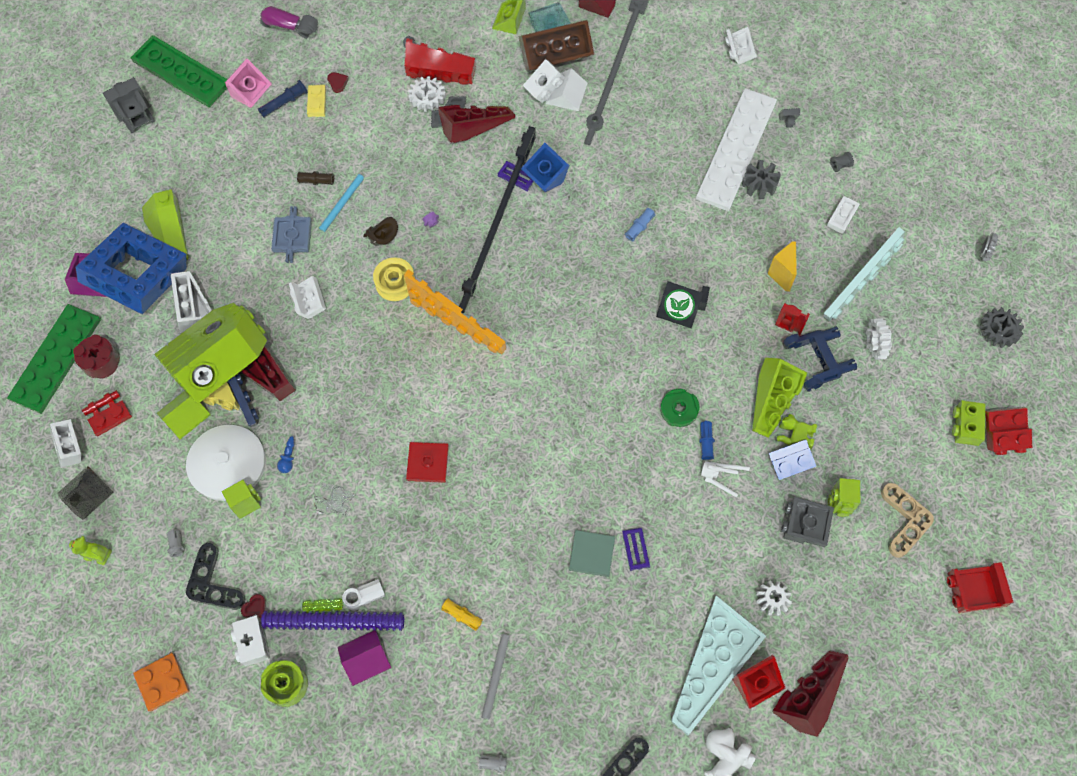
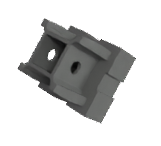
M134 77L123 83L118 82L114 84L113 88L103 92L118 121H123L131 133H134L135 128L147 122H155L148 109L150 105Z

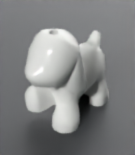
M731 728L711 731L707 736L706 746L711 753L719 758V761L711 771L705 772V776H732L741 766L750 770L757 757L750 753L752 746L744 743L736 750L734 748L735 734Z

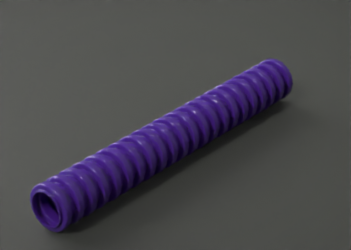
M265 610L262 613L261 626L263 629L269 627L270 630H273L275 627L277 630L280 628L283 630L287 628L289 630L293 628L296 630L300 628L302 630L306 628L312 630V628L315 630L319 628L321 630H325V628L328 630L332 628L334 630H338V628L341 630L345 628L347 630H351V628L357 630L360 628L363 631L366 628L367 631H370V629H373V631L377 629L383 631V629H386V631L390 629L402 631L404 629L403 612L399 614L393 612V614H390V612L386 614L384 612H380V614H377V612L373 614L371 612H367V614L361 612L358 614L357 611L354 614L351 611H348V613H345V611L341 613L335 611V613H332V611L328 613L322 611V613L319 611L315 613L313 611H309V613L306 611L302 613L300 611H296V613L294 611L289 613L287 611H283V613L281 611L276 613L275 611H270L269 613Z

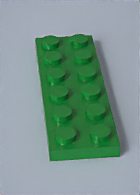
M154 35L130 57L135 64L208 108L227 89L225 82L228 79Z
M67 304L7 399L42 414L75 362L73 349L81 341L91 337L101 318Z

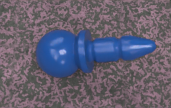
M290 436L284 455H280L281 459L277 463V469L281 473H288L293 468L292 460H294V457H291L294 447L293 436Z

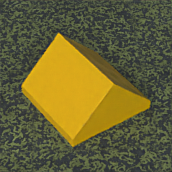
M792 241L773 257L768 271V275L785 291L791 290L797 275L796 241Z

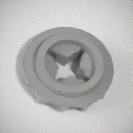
M992 232L986 237L980 252L981 261L986 262L992 257L998 241V234Z

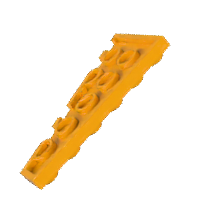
M409 269L406 271L404 277L410 302L418 308L421 306L426 309L425 311L433 317L436 315L441 318L444 324L455 326L458 332L463 335H470L476 343L487 345L491 352L504 353L506 342L486 327L482 329L475 318L472 316L467 318L461 313L463 309L439 291L432 292L428 283L424 280L419 282L413 277L414 273Z

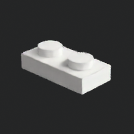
M843 196L827 227L843 234L860 203Z

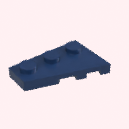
M237 373L228 381L249 427L258 425L256 420L259 419L255 408L251 409L249 404L251 401L247 391L243 390L241 385L243 381L239 373Z

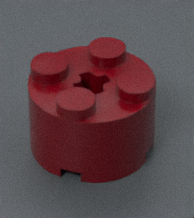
M95 334L84 339L73 349L76 364L91 378L103 379L109 377L117 370V365L120 361L119 353L106 338Z

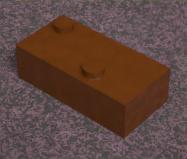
M588 20L518 36L526 71L537 69L545 59L554 65L595 55Z

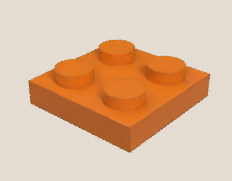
M173 653L133 673L149 712L189 692L187 683Z

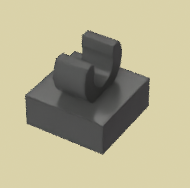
M800 108L782 109L779 113V120H785L786 128L795 125V119L801 115Z

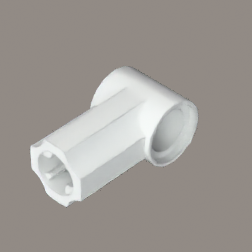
M379 579L358 588L347 589L343 593L342 599L348 610L357 611L361 606L385 597ZM351 596H357L358 600L355 603H348V599Z

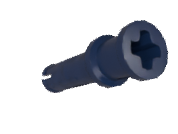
M298 80L295 85L285 88L284 93L257 110L265 118L289 101H296L297 97L307 94L308 91L301 80Z

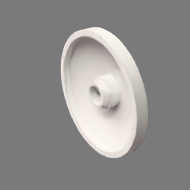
M237 425L217 426L203 433L191 446L186 460L187 476L193 487L203 496L213 500L226 501L221 491L235 483L244 480L247 485L251 483L253 487L256 486L265 469L266 455L260 440L250 430Z

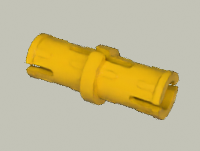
M449 598L442 605V611L456 618L457 622L466 624L474 631H477L482 624L483 619L469 612L465 606L457 605Z

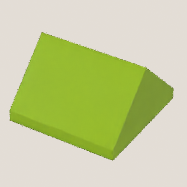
M506 0L502 2L492 29L517 35L526 10V0Z
M183 391L156 413L180 440L210 416L201 403L197 404L186 391Z

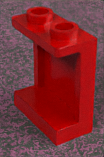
M1002 562L972 569H952L948 572L946 581L948 587L952 588L954 595L952 596V603L957 608L958 613L1007 607L1014 603Z

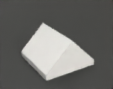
M571 68L562 72L565 78L562 84L551 93L550 98L546 100V104L579 111L588 83Z

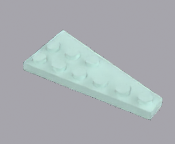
M898 227L824 312V318L829 322L832 318L837 319L842 313L841 309L846 304L849 305L855 297L854 295L861 291L869 280L873 281L879 273L878 270L882 266L885 267L893 254L902 248V243L905 240L903 238L905 231Z
M717 596L714 599L671 720L687 736L766 637Z

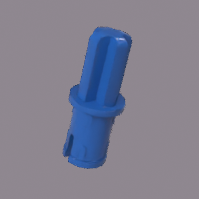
M703 421L700 424L701 439H699L702 450L701 458L703 460L714 459L713 443L715 442L712 422Z

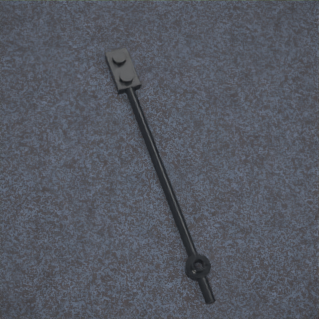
M529 126L527 132H524L522 135V144L516 150L518 160L472 275L467 281L464 280L462 284L464 295L459 305L463 309L461 313L465 312L470 297H473L478 277L521 168L525 165L536 139L535 127Z

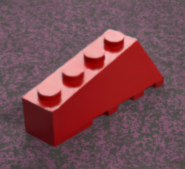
M406 39L404 64L406 76L411 78L423 77L426 79L430 76V80L436 78V80L446 83L473 84L476 71L474 57L456 52L449 54L442 48L438 47V50L427 47L428 44L421 43L418 45L412 43L413 40Z

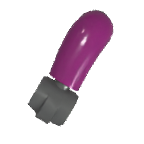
M273 6L265 7L260 14V23L264 27L277 26L290 30L296 29L298 34L305 39L308 38L309 34L316 32L318 29V20L311 15H304L300 21V16Z

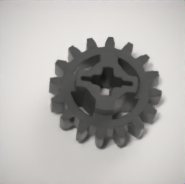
M1003 307L998 311L996 308H993L981 320L982 325L980 329L984 330L981 335L988 337L986 339L987 342L992 340L993 346L998 343L1000 348H1003L1005 344L1011 347L1023 335L1021 331L1024 329V326L1019 325L1022 319H1016L1017 313L1010 314L1011 309L1005 312Z

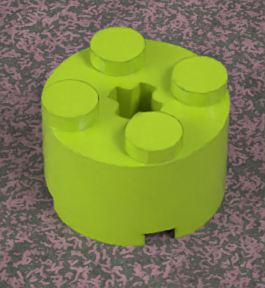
M291 661L273 662L265 668L261 675L262 694L267 700L277 706H293L301 701L306 694L308 687L307 676L300 667ZM283 680L287 683L285 687L281 684Z

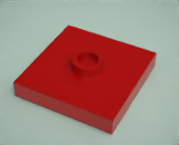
M410 442L406 480L446 483L449 444Z

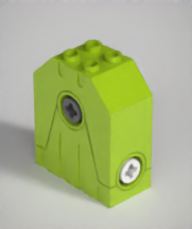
M231 303L210 311L154 355L186 393L199 404L210 393H213L257 359L267 339L264 337L265 331L253 321L255 318L251 312L242 305L238 306L235 303Z

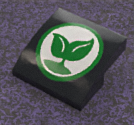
M667 281L656 317L692 329L704 293Z

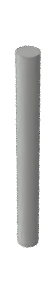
M506 634L501 635L481 717L490 720L510 636Z

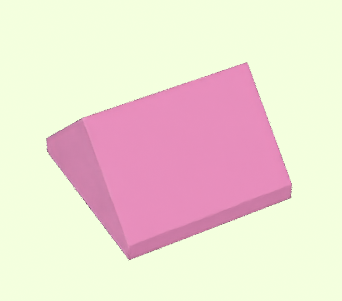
M248 58L243 61L225 82L230 96L250 108L272 84Z

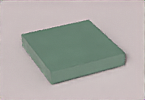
M575 530L569 571L609 577L615 536Z

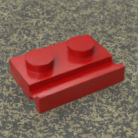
M784 303L775 325L789 332L796 331L800 336L810 314L807 313L805 315L796 306Z

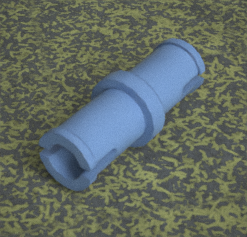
M646 208L643 214L633 221L634 224L624 234L626 238L633 242L641 231H645L646 225L655 217V212L650 208Z

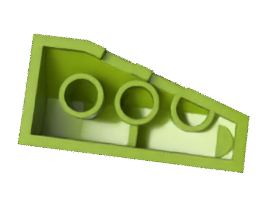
M172 189L154 193L142 206L145 224L155 239L186 253V260H189L178 200Z
M765 357L758 379L753 432L767 438L770 437L781 421V415L785 409L790 408L792 405L790 402L794 396H798L801 392L807 372L780 358Z

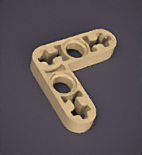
M889 483L881 491L882 498L909 520L889 544L891 555L900 558L909 552L933 524L934 517L930 511L894 483ZM893 489L895 491L894 495L888 496V492ZM900 496H902L903 498L898 503H896L895 501ZM902 502H909L912 505V510H904ZM926 516V522L918 527L916 524L921 520V517ZM906 530H914L916 538H909L906 535ZM904 540L906 543L901 548L903 551L897 552L895 550L896 545H899Z

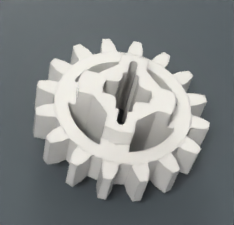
M428 76L427 80H424L421 77V81L415 80V85H410L411 89L408 90L409 101L412 102L413 107L417 106L418 110L424 108V112H426L430 108L433 111V107L438 108L439 103L444 104V99L446 98L445 87L442 86L441 81L437 82L436 78L430 80V76Z
M883 318L871 319L869 328L866 331V345L870 352H872V357L875 360L887 359V356H889L888 350H891L892 333L888 329L889 326L886 325V320H883Z

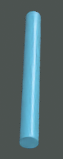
M361 174L357 175L319 227L320 230L324 232L327 230L364 179Z

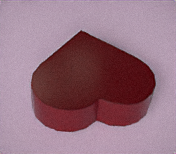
M332 72L327 76V80L333 92L341 93L345 89L349 77Z
M261 594L253 595L249 602L241 607V614L245 618L257 615L261 619L262 613L266 610V599Z

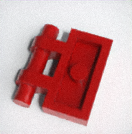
M117 390L112 393H106L103 395V398L96 402H90L87 407L82 409L85 416L93 413L94 416L87 419L97 437L132 418L123 400L115 403L114 400L121 397ZM109 404V408L101 412L99 411V408Z

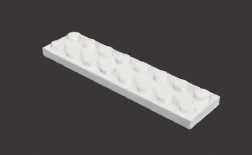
M746 88L744 89L697 193L696 200L730 211L743 181L747 166L753 158L777 99Z

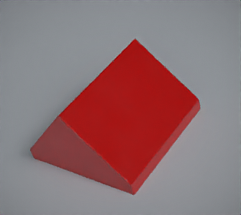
M774 655L753 665L732 679L749 709L786 689Z

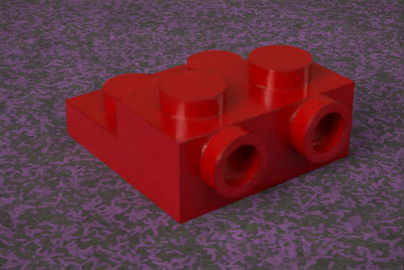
M1026 407L985 411L988 450L995 452V455H1006L1009 450H1014L1015 453H1025L1028 448H1033L1032 429L1028 427V410Z

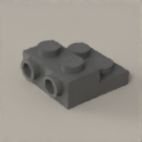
M794 497L791 503L787 502L785 507V514H788L787 521H783L781 532L784 533L783 539L801 544L807 542L826 547L834 507Z

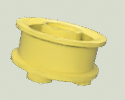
M388 258L380 262L373 273V281L378 294L389 301H400L407 298L409 294L404 274L408 269L413 272L412 266L401 258Z

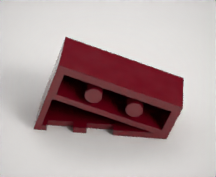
M266 346L263 347L257 359L240 371L241 374L279 401L296 391Z

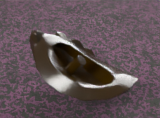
M387 217L376 226L369 227L363 237H368L370 243L375 246L388 244L397 235V220L393 217Z

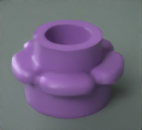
M434 211L427 214L422 219L424 226L431 228L438 224L439 215H436Z

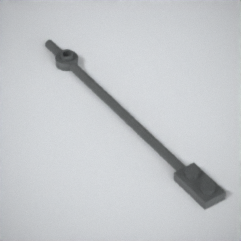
M631 0L628 11L632 12L631 18L597 109L586 120V126L589 129L584 141L586 145H591L595 131H599L603 127L604 119L601 116L638 15L645 14L649 0Z

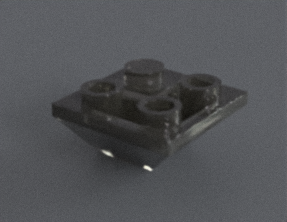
M87 466L57 494L75 515L84 520L114 492Z

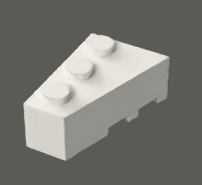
M190 271L171 274L180 333H183L212 311Z

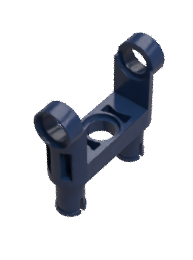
M837 326L824 331L815 330L801 336L794 334L783 340L786 349H796L811 344L817 358L821 360L819 362L824 372L813 375V378L804 383L807 392L812 391L811 389L813 388L815 390L820 388L824 383L841 378L842 374L857 370V363L853 364L855 362L853 358L837 363L827 344V341L840 338L841 333Z

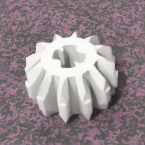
M768 581L767 586L764 584L760 586L761 591L756 593L759 597L756 603L763 604L760 609L762 612L767 608L769 609L768 616H771L773 611L776 616H780L781 611L784 613L788 611L787 606H790L792 601L787 598L791 597L792 594L790 592L785 593L787 585L781 588L780 581H777L775 585H773L772 581ZM772 594L778 598L776 602L774 599H770Z

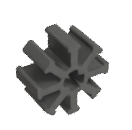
M758 160L756 168L750 163L747 166L742 181L743 187L749 186L747 191L749 196H752L756 190H759V199H765L766 192L773 196L781 177L780 172L774 173L776 167L774 163H770V166L764 169V160Z

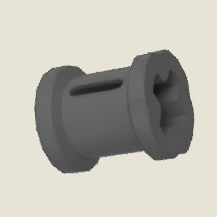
M845 152L844 155L839 157H831L830 165L834 172H839L844 167H852L854 165L853 156L850 152Z

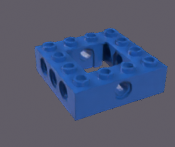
M122 223L76 266L77 280L79 283L143 314L172 284L171 274L184 272L187 269L186 253ZM125 253L135 257L137 261L141 260L151 265L137 280L114 269L120 262L122 263L125 260Z

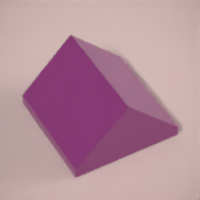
M377 631L369 632L337 647L341 664L352 686L391 669Z

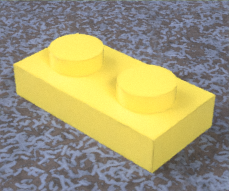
M308 85V117L325 116L326 86Z

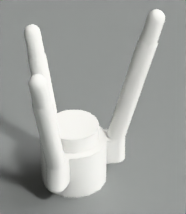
M705 461L701 476L706 477L705 482L712 483L737 497V493L715 481L713 477L717 478L719 471L738 474V470H750V467Z

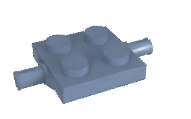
M293 206L290 207L289 216L274 217L271 249L273 253H286V263H289V261L293 263V253L309 252L312 220L310 217L297 216L298 208L296 206L294 208Z

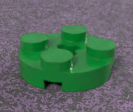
M673 389L665 395L661 402L660 411L662 417L670 426L686 427L697 419L700 404L693 393L690 394L685 389ZM677 404H680L681 407H685V409H683L682 412H679L675 408H677Z

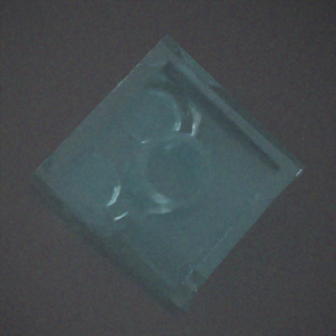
M560 2L529 12L531 24L535 32L571 24Z

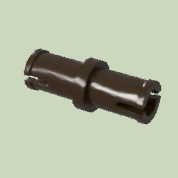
M313 171V173H297L298 183L333 185L335 180L333 173H319L318 171Z

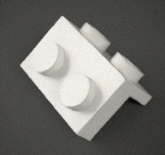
M749 27L734 33L730 29L726 30L728 36L725 39L728 46H731L729 54L732 60L735 59L737 64H742L757 57Z
M311 276L300 284L289 283L290 295L294 300V309L298 315L310 319L326 309L316 277Z

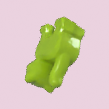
M792 414L784 417L779 428L792 430L790 438L779 435L776 438L777 441L790 445L806 439L811 450L814 445V439H809L807 436L813 437L817 424L809 425L805 422H798Z
M84 536L72 540L69 544L73 554H79L84 560L89 562L95 560L100 565H105L112 553L111 549L103 545L86 542Z

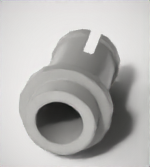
M174 530L167 532L169 543L167 552L171 557L183 555L184 547L181 545L180 531L176 530V534Z
M481 754L479 769L497 770L498 773L506 771L507 758H503V755L494 757Z

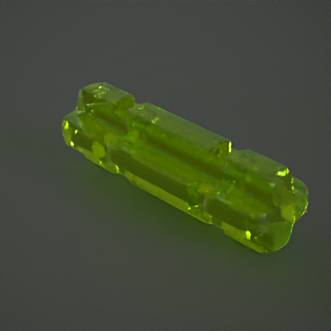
M334 598L332 601L331 599L314 600V602H311V600L302 602V610L307 613L312 610L322 612L332 611V609L334 611L343 609V600L341 598Z

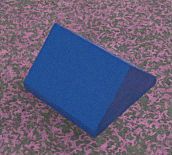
M544 143L521 169L544 192H547L564 182L570 165L549 145Z

